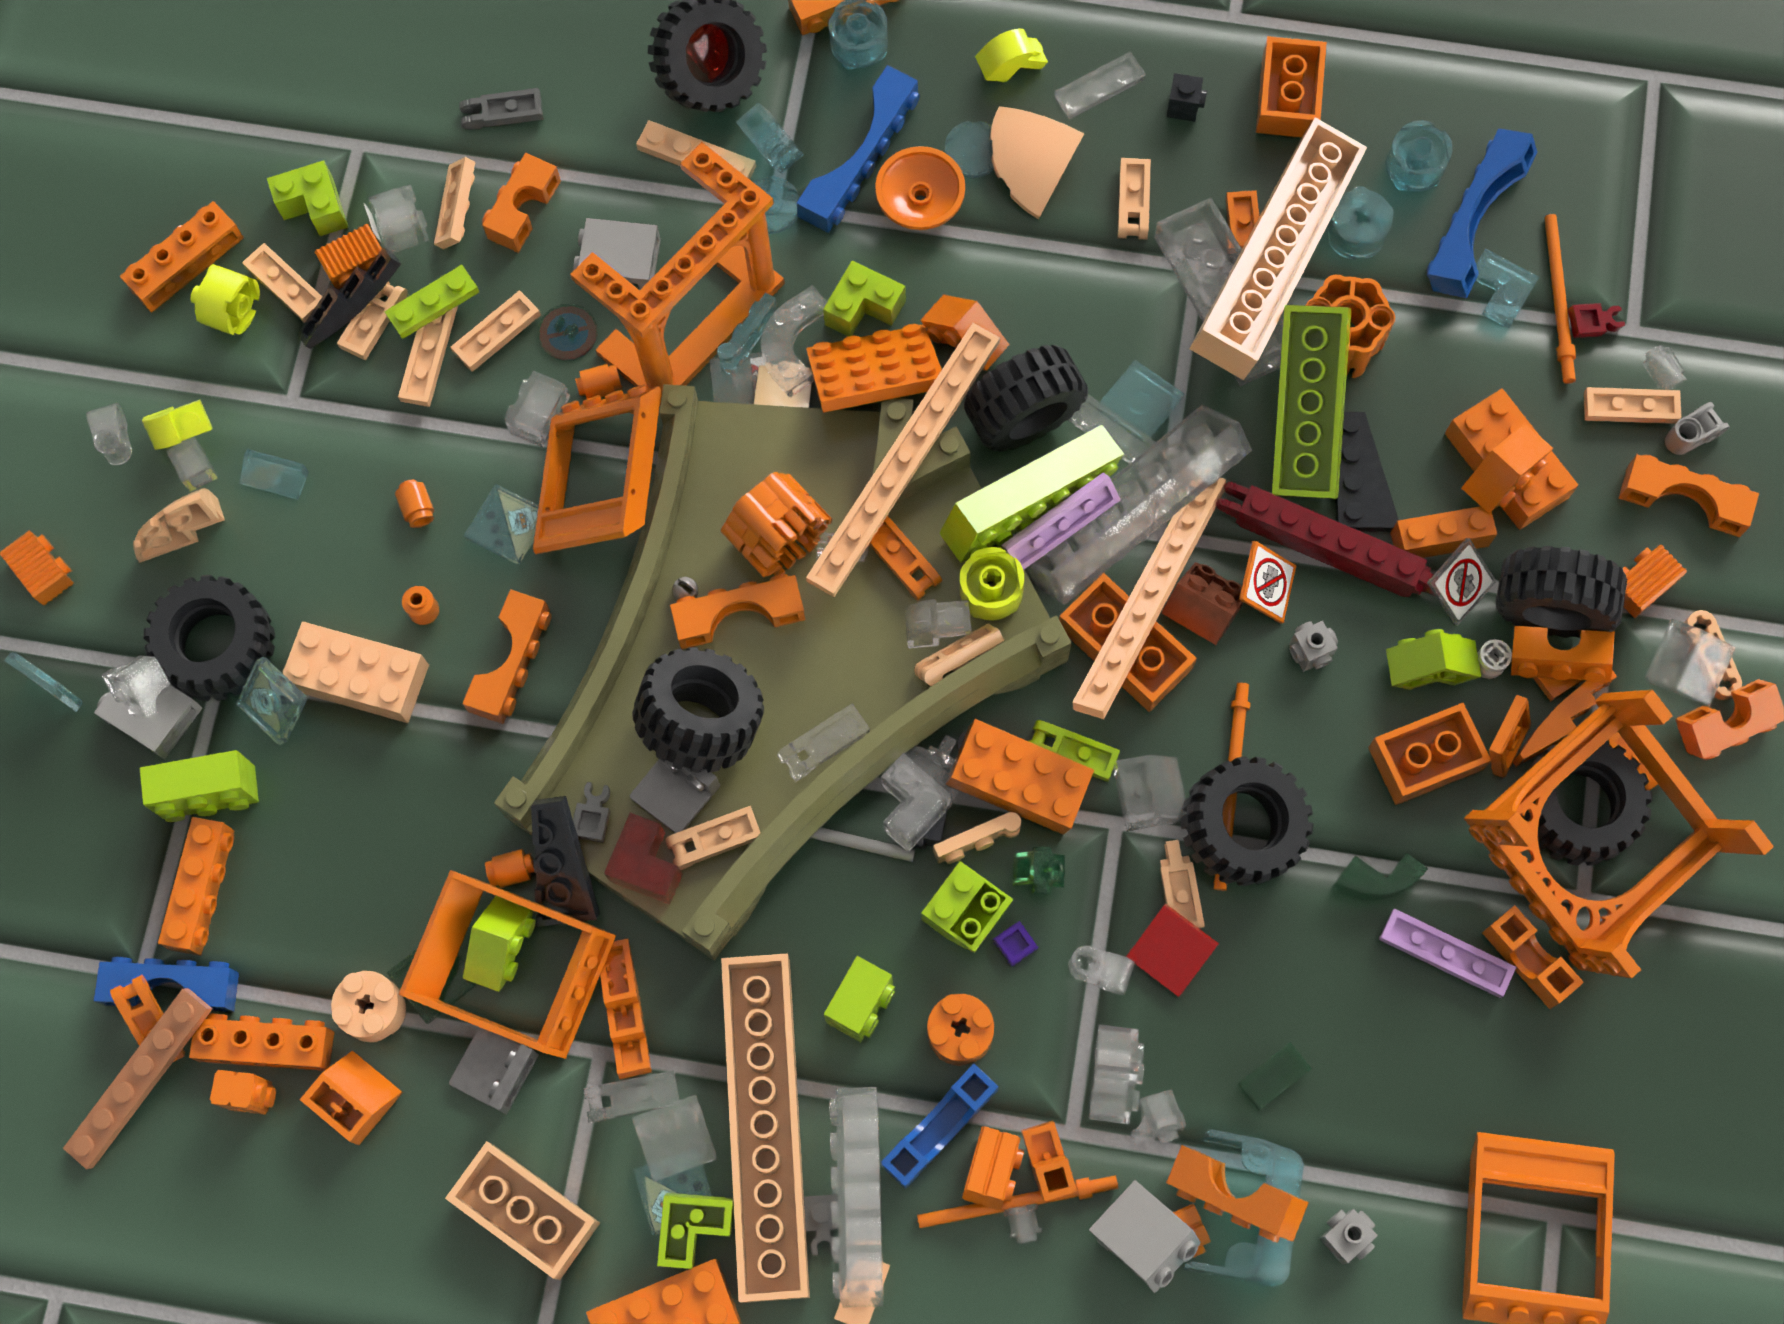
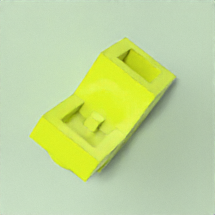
M1014 29L996 36L975 56L985 79L988 81L1007 82L1020 68L1042 69L1048 63L1043 53L1042 45L1038 42L1037 38H1028L1024 29Z
M201 400L175 409L172 406L145 416L142 419L155 450L177 445L183 440L212 430V425Z

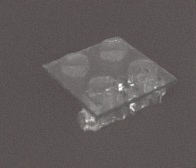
M696 1094L632 1117L654 1182L718 1159Z

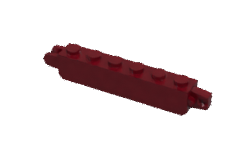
M1227 482L1223 487L1224 491L1230 496L1244 501L1243 505L1241 506L1225 498L1218 499L1215 504L1220 511L1237 518L1235 523L1241 528L1402 597H1410L1412 593L1420 595L1421 592L1437 596L1440 593L1435 584L1440 577L1430 573L1431 568L1425 565L1426 559L1253 485L1248 489L1239 484Z

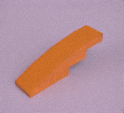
M1613 670L1611 682L1617 677ZM1586 681L1565 698L1529 736L1513 761L1515 767L1544 752L1551 745L1558 744L1576 728L1572 720L1587 713L1596 705L1594 702L1596 699L1592 694L1607 687L1611 682L1592 683Z
M628 938L614 941L600 978L604 1004L607 1009L610 1038L614 1048L617 1075L619 1079L652 1073L630 943Z

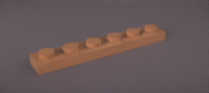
M183 988L63 1149L85 1169L94 1168L213 1008L189 988Z

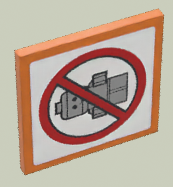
M1252 541L1239 600L1278 623H1284L1296 565L1259 542Z

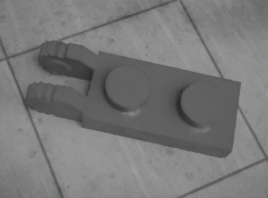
M538 88L481 95L479 98L466 99L459 103L461 112L474 114L462 117L461 127L465 130L481 129L484 126L490 127L544 120L541 93Z

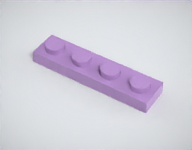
M1103 472L1001 546L1006 553L1021 563L1023 570L1121 501L1110 477Z
M1396 909L1391 911L1379 938L1380 941L1499 998L1504 997L1516 969V966Z

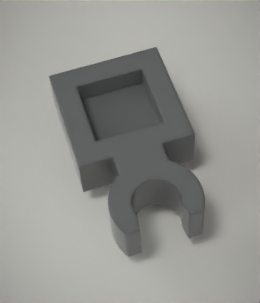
M587 782L584 787L587 803L576 804L573 822L579 839L604 843L611 811L609 808L602 807V804L608 801L610 788L608 785H604L602 794L593 796V784Z
M838 1195L804 1197L806 1232L816 1231V1237L811 1243L813 1255L818 1256V1245L823 1241L830 1243L831 1254H836L837 1243L831 1236L830 1230H840Z

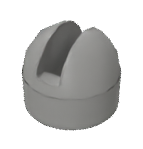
M680 577L673 584L672 591L676 600L686 596L697 598L698 586L692 578ZM682 583L692 590L691 594L679 585Z

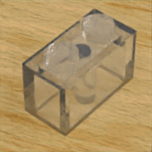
M533 370L529 379H525L519 389L520 396L515 405L512 404L508 408L505 415V423L510 434L543 448L549 437L551 418L562 412L561 407L567 404L570 394L566 384Z

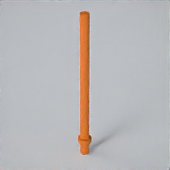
M1237 683L1235 700L1231 701V709L1234 711L1228 755L1229 761L1242 756L1246 711L1250 710L1251 704L1248 702L1249 684ZM1233 793L1226 798L1222 811L1224 827L1231 838L1233 836L1237 793ZM1215 874L1213 889L1226 891L1227 883L1221 882L1219 880L1220 875Z

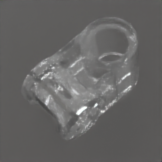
M119 403L88 411L86 416L95 449L103 454L105 459L112 465L126 463L131 457L132 448L127 432L126 417Z
M1085 945L1074 951L1069 960L1068 968L1070 974L1078 980L1096 985L1114 994L1125 995L1135 962L1122 955L1108 953ZM1082 957L1088 958L1089 966L1086 970L1081 968L1080 960Z

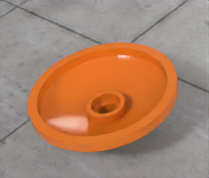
M910 147L895 153L882 165L876 178V198L883 213L894 223L914 230L932 229L948 222L959 211L965 196V179L959 165L948 154L931 147ZM921 195L924 196L925 199L917 200L916 197Z

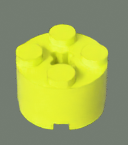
M211 265L200 286L197 285L193 288L190 297L191 302L195 304L197 322L228 334H242L254 319L256 310L251 308L254 300L259 301L260 289L255 279L221 266Z
M987 547L975 551L963 564L960 571V597L965 608L973 617L984 620L1003 619L1017 611L1022 601L1024 590V571L1021 563L1001 548ZM993 581L995 586L990 587L987 582Z

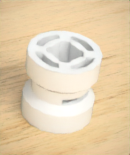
M1489 640L1477 652L1481 676L1487 679L1496 678L1501 675L1512 659L1510 647L1501 640Z

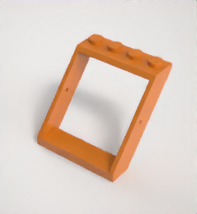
M450 870L399 991V995L540 1052L566 1059L616 935L478 879ZM484 891L583 930L538 1040L439 1000Z

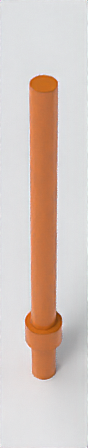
M1549 214L1544 217L1559 342L1556 352L1557 360L1561 362L1563 383L1569 384L1576 381L1573 361L1576 359L1575 345L1571 344L1557 216Z
M1116 1175L1089 1180V1177L1075 1180L1077 1192L1049 1201H1044L1040 1192L1034 1191L1014 1195L1011 1202L1004 1200L1001 1210L974 1203L917 1215L919 1228L1079 1197V1200L1093 1198L1092 1194L1118 1189Z

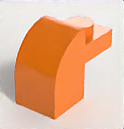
M1052 1120L1021 1130L1030 1159V1166L1043 1200L1049 1201L1077 1192L1069 1161L1064 1155L1055 1122Z

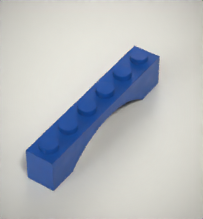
M888 65L872 87L874 116L870 131L863 144L842 166L824 176L812 179L796 203L797 214L800 219L829 233L834 224L838 225L845 214L844 208L849 201L853 202L860 191L861 182L864 178L868 179L875 168L876 159L879 155L883 156L890 145L891 136L894 132L898 133L905 122L906 113L909 109L913 110L919 101L918 80Z
M1498 128L1494 139L1489 141L1486 155L1482 163L1478 164L1475 169L1474 180L1470 188H1466L1463 194V202L1458 212H1455L1452 216L1451 227L1447 235L1442 237L1435 259L1428 265L1427 277L1434 292L1464 298L1468 297L1479 274L1473 251L1475 233L1479 222L1487 208L1503 191L1526 177L1537 154L1533 134Z

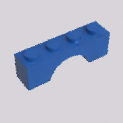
M112 957L111 962H99L94 1001L104 1006H116L110 993L111 989L119 985L125 987L132 983V979L143 975L149 984L150 990L165 983H178L184 988H189L213 1008L211 1011L234 1012L239 973L229 968V963L211 961L209 962V967L197 966L195 961L177 960L176 965H164V960L146 958L144 959V964L132 963V959L125 957ZM136 995L130 998L129 1002L134 1007L141 1002V999Z
M973 1064L922 1122L905 1136L880 1162L881 1166L906 1189L998 1091V1086L978 1066Z

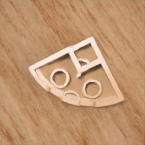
M999 106L992 122L989 140H992L993 155L991 161L998 179L1003 178L1010 189V197L1022 209L1039 219L1084 133L1045 116Z
M202 488L172 502L149 519L138 531L133 542V550L139 563L199 542L196 530L225 520L218 498L208 489Z

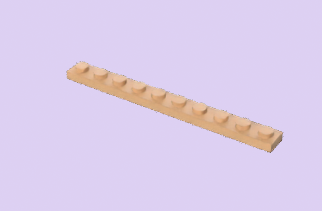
M972 323L807 575L806 581L832 597L836 596L999 345L1000 337Z
M1197 472L1075 696L1073 710L1101 719L1105 718L1216 508L1217 500L1221 499L1226 479Z

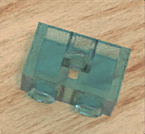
M759 102L736 122L771 167L781 174L804 155L773 115Z

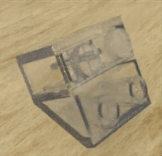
M1671 618L1645 678L1650 684L1710 707L1736 647L1702 629Z
M1145 755L1116 761L1113 771L1126 832L1179 823L1181 818L1187 815V812L1182 810L1186 797L1177 757Z

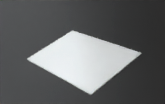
M364 203L373 233L381 242L372 213Z

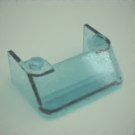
M1212 1129L1204 1134L1203 1141L1241 1148V1161L1248 1171L1265 1175V1184L1300 1198L1304 1164L1301 1156L1296 1151L1264 1139ZM1258 1235L1257 1245L1246 1242L1233 1245L1226 1254L1225 1267L1189 1261L1185 1263L1184 1270L1265 1286H1277L1284 1283L1289 1276L1294 1241L1292 1242L1280 1237L1279 1242L1276 1243Z

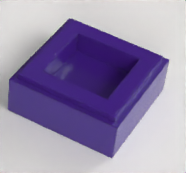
M1020 921L992 940L1010 967H1013L1038 949V946Z

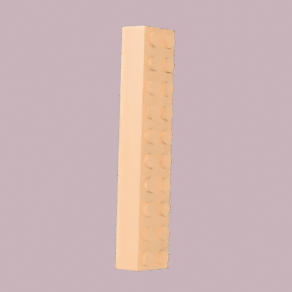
M1314 118L1300 139L1191 344L1190 350L1240 379L1244 380L1258 362L1284 311V305H1287L1367 147L1321 120Z
M788 953L721 958L738 1300L740 1303L810 1298L790 959Z

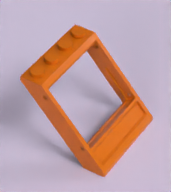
M645 384L628 390L627 394H624L622 390H618L606 395L605 399H601L600 395L586 399L581 405H579L578 401H573L561 407L562 412L551 418L533 544L535 554L623 538L644 526L661 399V389L659 386L646 389ZM629 412L633 414L623 497L563 509L575 425Z
M1477 1132L1470 1157L1462 1306L1463 1319L1497 1324H1606L1610 1306L1615 1157L1613 1149ZM1482 1183L1597 1198L1595 1298L1477 1283Z

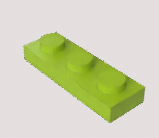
M460 265L384 312L400 337L404 339L479 293V289L463 265Z

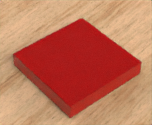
M1165 904L1126 957L1180 997L1219 943L1169 905Z

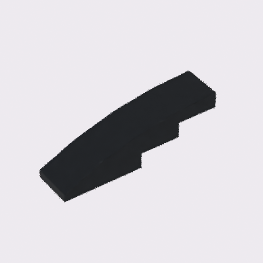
M383 247L367 272L356 266L341 290L331 285L329 286L298 333L305 347L311 349L337 332L359 314L384 288L401 265L393 252Z

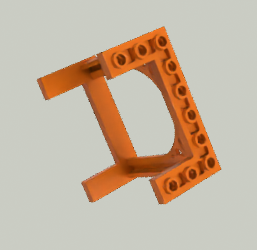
M703 142L680 163L681 170L723 202L724 205L641 290L637 289L593 252L570 274L571 279L619 318L633 342L615 329L596 349L597 355L610 366L616 365L618 373L635 387L645 384L646 389L659 386L661 398L663 384L686 386L785 284L784 278L773 269L765 214L774 204L773 197ZM714 265H717L739 284L668 357L664 341V330L672 308Z
M1654 690L1611 692L1600 695L1594 701L1598 708L1485 810H1472L1464 817V820L1470 826L1469 832L1472 837L1486 846L1490 851L1489 858L1500 869H1504L1510 877L1509 883L1513 889L1526 897L1530 902L1529 909L1540 920L1545 921L1550 928V936L1567 949L1570 953L1568 956L1569 960L1581 971L1585 970L1632 979L1641 971V968L1626 949L1634 932L1650 914L1717 852L1765 855L1774 847L1754 820L1717 819L1645 725H1663L1673 716ZM1618 732L1690 824L1694 832L1629 891L1607 900H1587L1565 890L1548 872L1538 845L1539 818L1543 806L1552 791ZM1527 810L1530 813L1529 821L1522 818ZM1528 850L1531 854V861L1527 862L1528 858L1520 852ZM1544 878H1546V879L1548 880V885H1547V886H1546V884L1542 881ZM1564 900H1567L1570 904L1568 912L1566 907L1561 905ZM1582 907H1586L1590 914V922L1585 930H1581L1576 922L1577 913ZM1604 908L1608 913L1600 916L1599 910Z

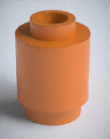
M608 364L579 371L580 377L575 379L579 395H586L587 399L598 395L604 397L615 392V390L622 389L616 365L608 367Z
M414 479L402 482L399 485V489L396 490L395 496L404 520L409 522L412 528L422 527L431 523L434 520V508L424 483L417 482Z
M414 586L404 593L402 606L414 623L427 625L437 618L439 604L429 589L423 586Z
M523 849L493 856L491 861L485 862V869L490 885H499L500 888L531 880L534 864L531 853L525 854Z

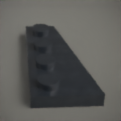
M1344 412L1338 497L1335 498L1336 521L1361 532H1391L1399 519L1366 413Z
M566 796L535 800L531 805L533 845H535L533 864L537 882L535 902L580 921L597 920L600 911ZM538 913L536 916V927L565 924L541 913Z

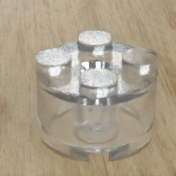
M411 185L397 187L368 197L372 214L377 213L375 214L376 226L387 250L397 253L429 241L425 229L427 223L422 211H417L414 204L416 198Z

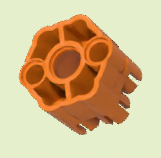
M1331 275L1325 279L1323 286L1317 290L1314 297L1306 304V306L1351 308V322L1355 327H1350L1347 375L1350 369L1354 368L1352 378L1361 376L1365 372L1371 357L1378 354L1379 349L1382 351L1395 322V313L1389 307L1380 284L1370 278L1361 279Z
M774 472L736 502L721 528V533L763 577L772 574L776 576L785 574L781 563L787 569H790L796 563V558L785 546L798 560L802 559L807 553L795 540L810 553L816 548L820 541L819 536L828 528L827 525L831 524L833 519L790 474Z

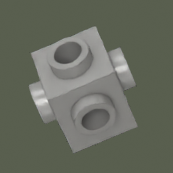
M1323 620L1314 625L1311 621L1306 622L1295 629L1296 633H1294L1289 643V650L1294 661L1299 663L1303 672L1313 667L1320 669L1333 661L1332 657L1338 648L1336 646L1338 645V640L1334 631L1331 628H1327Z
M1341 1209L1327 1221L1330 1228L1319 1237L1338 1261L1344 1265L1348 1264L1354 1257L1361 1260L1375 1247L1371 1242L1378 1235L1373 1231L1375 1224L1363 1211L1357 1213L1355 1209H1352L1345 1213ZM1348 1230L1352 1231L1353 1240L1349 1238Z

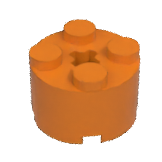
M951 994L940 1000L932 1009L927 1023L928 1040L936 1056L944 1062L956 1066L973 1063L982 1058L991 1046L994 1034L992 1013L978 998L967 994ZM960 1023L966 1024V1030L969 1033H962L960 1037L955 1036V1029L952 1026H959Z

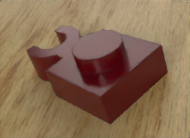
M1601 303L1572 305L1568 309L1573 337L1602 336L1607 330L1610 332L1620 330L1625 326V322H1616L1612 316L1621 312V307L1612 306L1606 311H1602Z

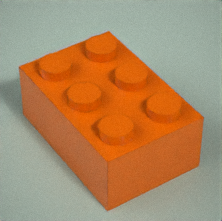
M1267 36L1262 56L1256 133L1302 137L1314 118L1321 120L1327 42Z
M1464 703L1375 737L1368 747L1395 805L1482 771L1492 761Z

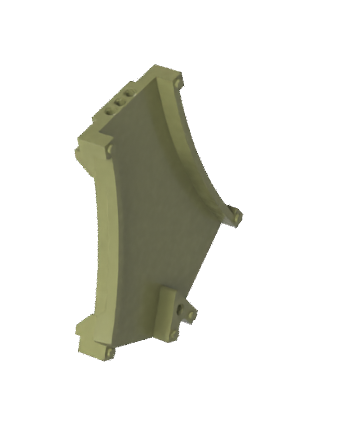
M663 384L660 406L663 429L645 524L642 526L628 574L602 639L581 683L552 735L545 742L522 780L520 781L513 776L494 802L506 819L532 836L531 805L535 800L566 796L573 818L576 804L587 803V798L584 794V787L587 782L593 784V796L601 795L604 785H608L610 797L606 803L602 804V807L609 808L611 812L604 843L579 839L589 876L714 961L733 935L736 936L748 921L765 892L767 884L817 830L869 783L928 736L995 693L997 695L1024 688L1039 680L1040 675L1068 662L1071 641L1058 616L1049 617L1025 570H1023V598L1015 613L999 620H984L973 617L962 603L960 597V571L967 560L960 563L939 532L955 503L982 488L970 468V451L957 426L939 435L888 514L889 518L938 572L942 582L936 587H929L924 591L925 595L921 599L915 600L903 583L869 545L835 597L830 596L806 581V577L913 415V399L894 398L881 402V412L834 410L823 413L822 408L698 401L695 386ZM774 472L790 474L833 519L831 524L827 525L828 528L819 536L820 541L816 548L810 553L795 540L807 553L802 559L798 560L785 546L796 558V563L790 569H787L782 563L781 565L785 570V574L796 576L805 620L774 628L766 617L757 612L737 611L726 616L718 624L711 643L695 646L698 647V651L710 649L714 650L717 655L723 656L725 654L731 657L732 662L736 665L739 663L743 665L747 670L746 674L754 677L758 684L757 688H760L762 692L764 714L752 745L743 759L736 761L735 765L723 769L721 766L719 771L712 772L717 776L720 787L686 829L751 805L761 833L752 843L700 861L686 869L676 870L673 864V859L675 858L673 851L668 849L665 838L675 833L630 798L632 791L659 760L656 757V752L654 750L649 751L643 744L644 738H639L635 730L632 716L634 702L649 665L653 664L655 659L661 655H668L670 651L681 648L670 604H674L677 601L672 591L673 584L680 577L692 578L697 583V598L708 596L710 591L716 589H726V591L739 588L741 584L755 581L757 584L767 582L774 576L772 574L763 577L721 533V528L736 502L767 476ZM997 544L991 546L1003 549L1002 546H997ZM918 569L911 576L917 582L924 574ZM993 581L987 582L990 587L995 586ZM683 583L679 585L691 594L692 590ZM990 624L1000 630L1004 639L1002 643L984 654L969 660V663L956 671L951 670L944 674L943 679L933 686L926 684L915 675L914 669L918 662L982 626ZM690 701L677 702L686 711L696 716L719 718L714 711L702 704ZM693 841L685 844L687 853L696 850Z

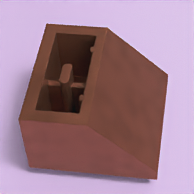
M1195 562L1177 583L1162 614L1217 645L1244 604V602L1239 600L1242 586L1233 580H1226L1219 576L1210 566Z

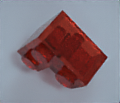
M630 813L604 872L608 880L670 904L683 874L677 865L655 857L665 835L661 824Z

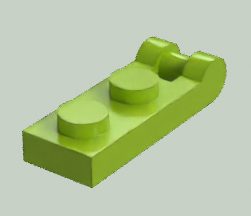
M1042 720L1035 721L1033 726L1035 733L1032 740H1028V742L1094 769L1093 777L1106 782L1109 781L1120 750ZM1046 737L1055 739L1053 747L1044 744Z

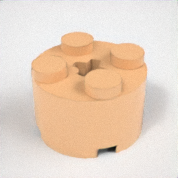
M373 971L350 973L338 985L333 994L331 1003L332 1018L340 1029L363 1042H378L394 1034L401 1027L406 1015V1003L403 996L399 995L400 989L397 985L380 973ZM372 1002L374 1004L373 1009L365 1011V1005Z

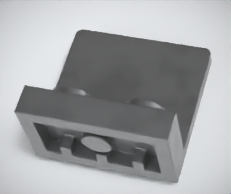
M659 759L632 791L630 798L671 831L678 833L689 826L719 789L720 783L717 776L712 772L708 773L707 769H702L700 773L690 772V768L682 767V769L673 767V763L668 760L663 762Z
M479 1027L452 1075L449 1084L507 1115L539 1054L522 1044L519 1045L508 1038Z

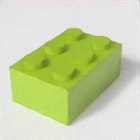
M237 750L140 767L143 805L167 822L182 821L186 815L192 814L211 816L217 814V810L225 808L235 811L249 808V804L259 802L255 765Z

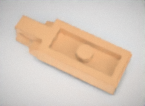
M1179 840L1166 841L1164 846L1167 859L1160 860V874L1166 904L1199 929L1204 928L1205 924L1193 862H1190L1189 856L1181 855Z

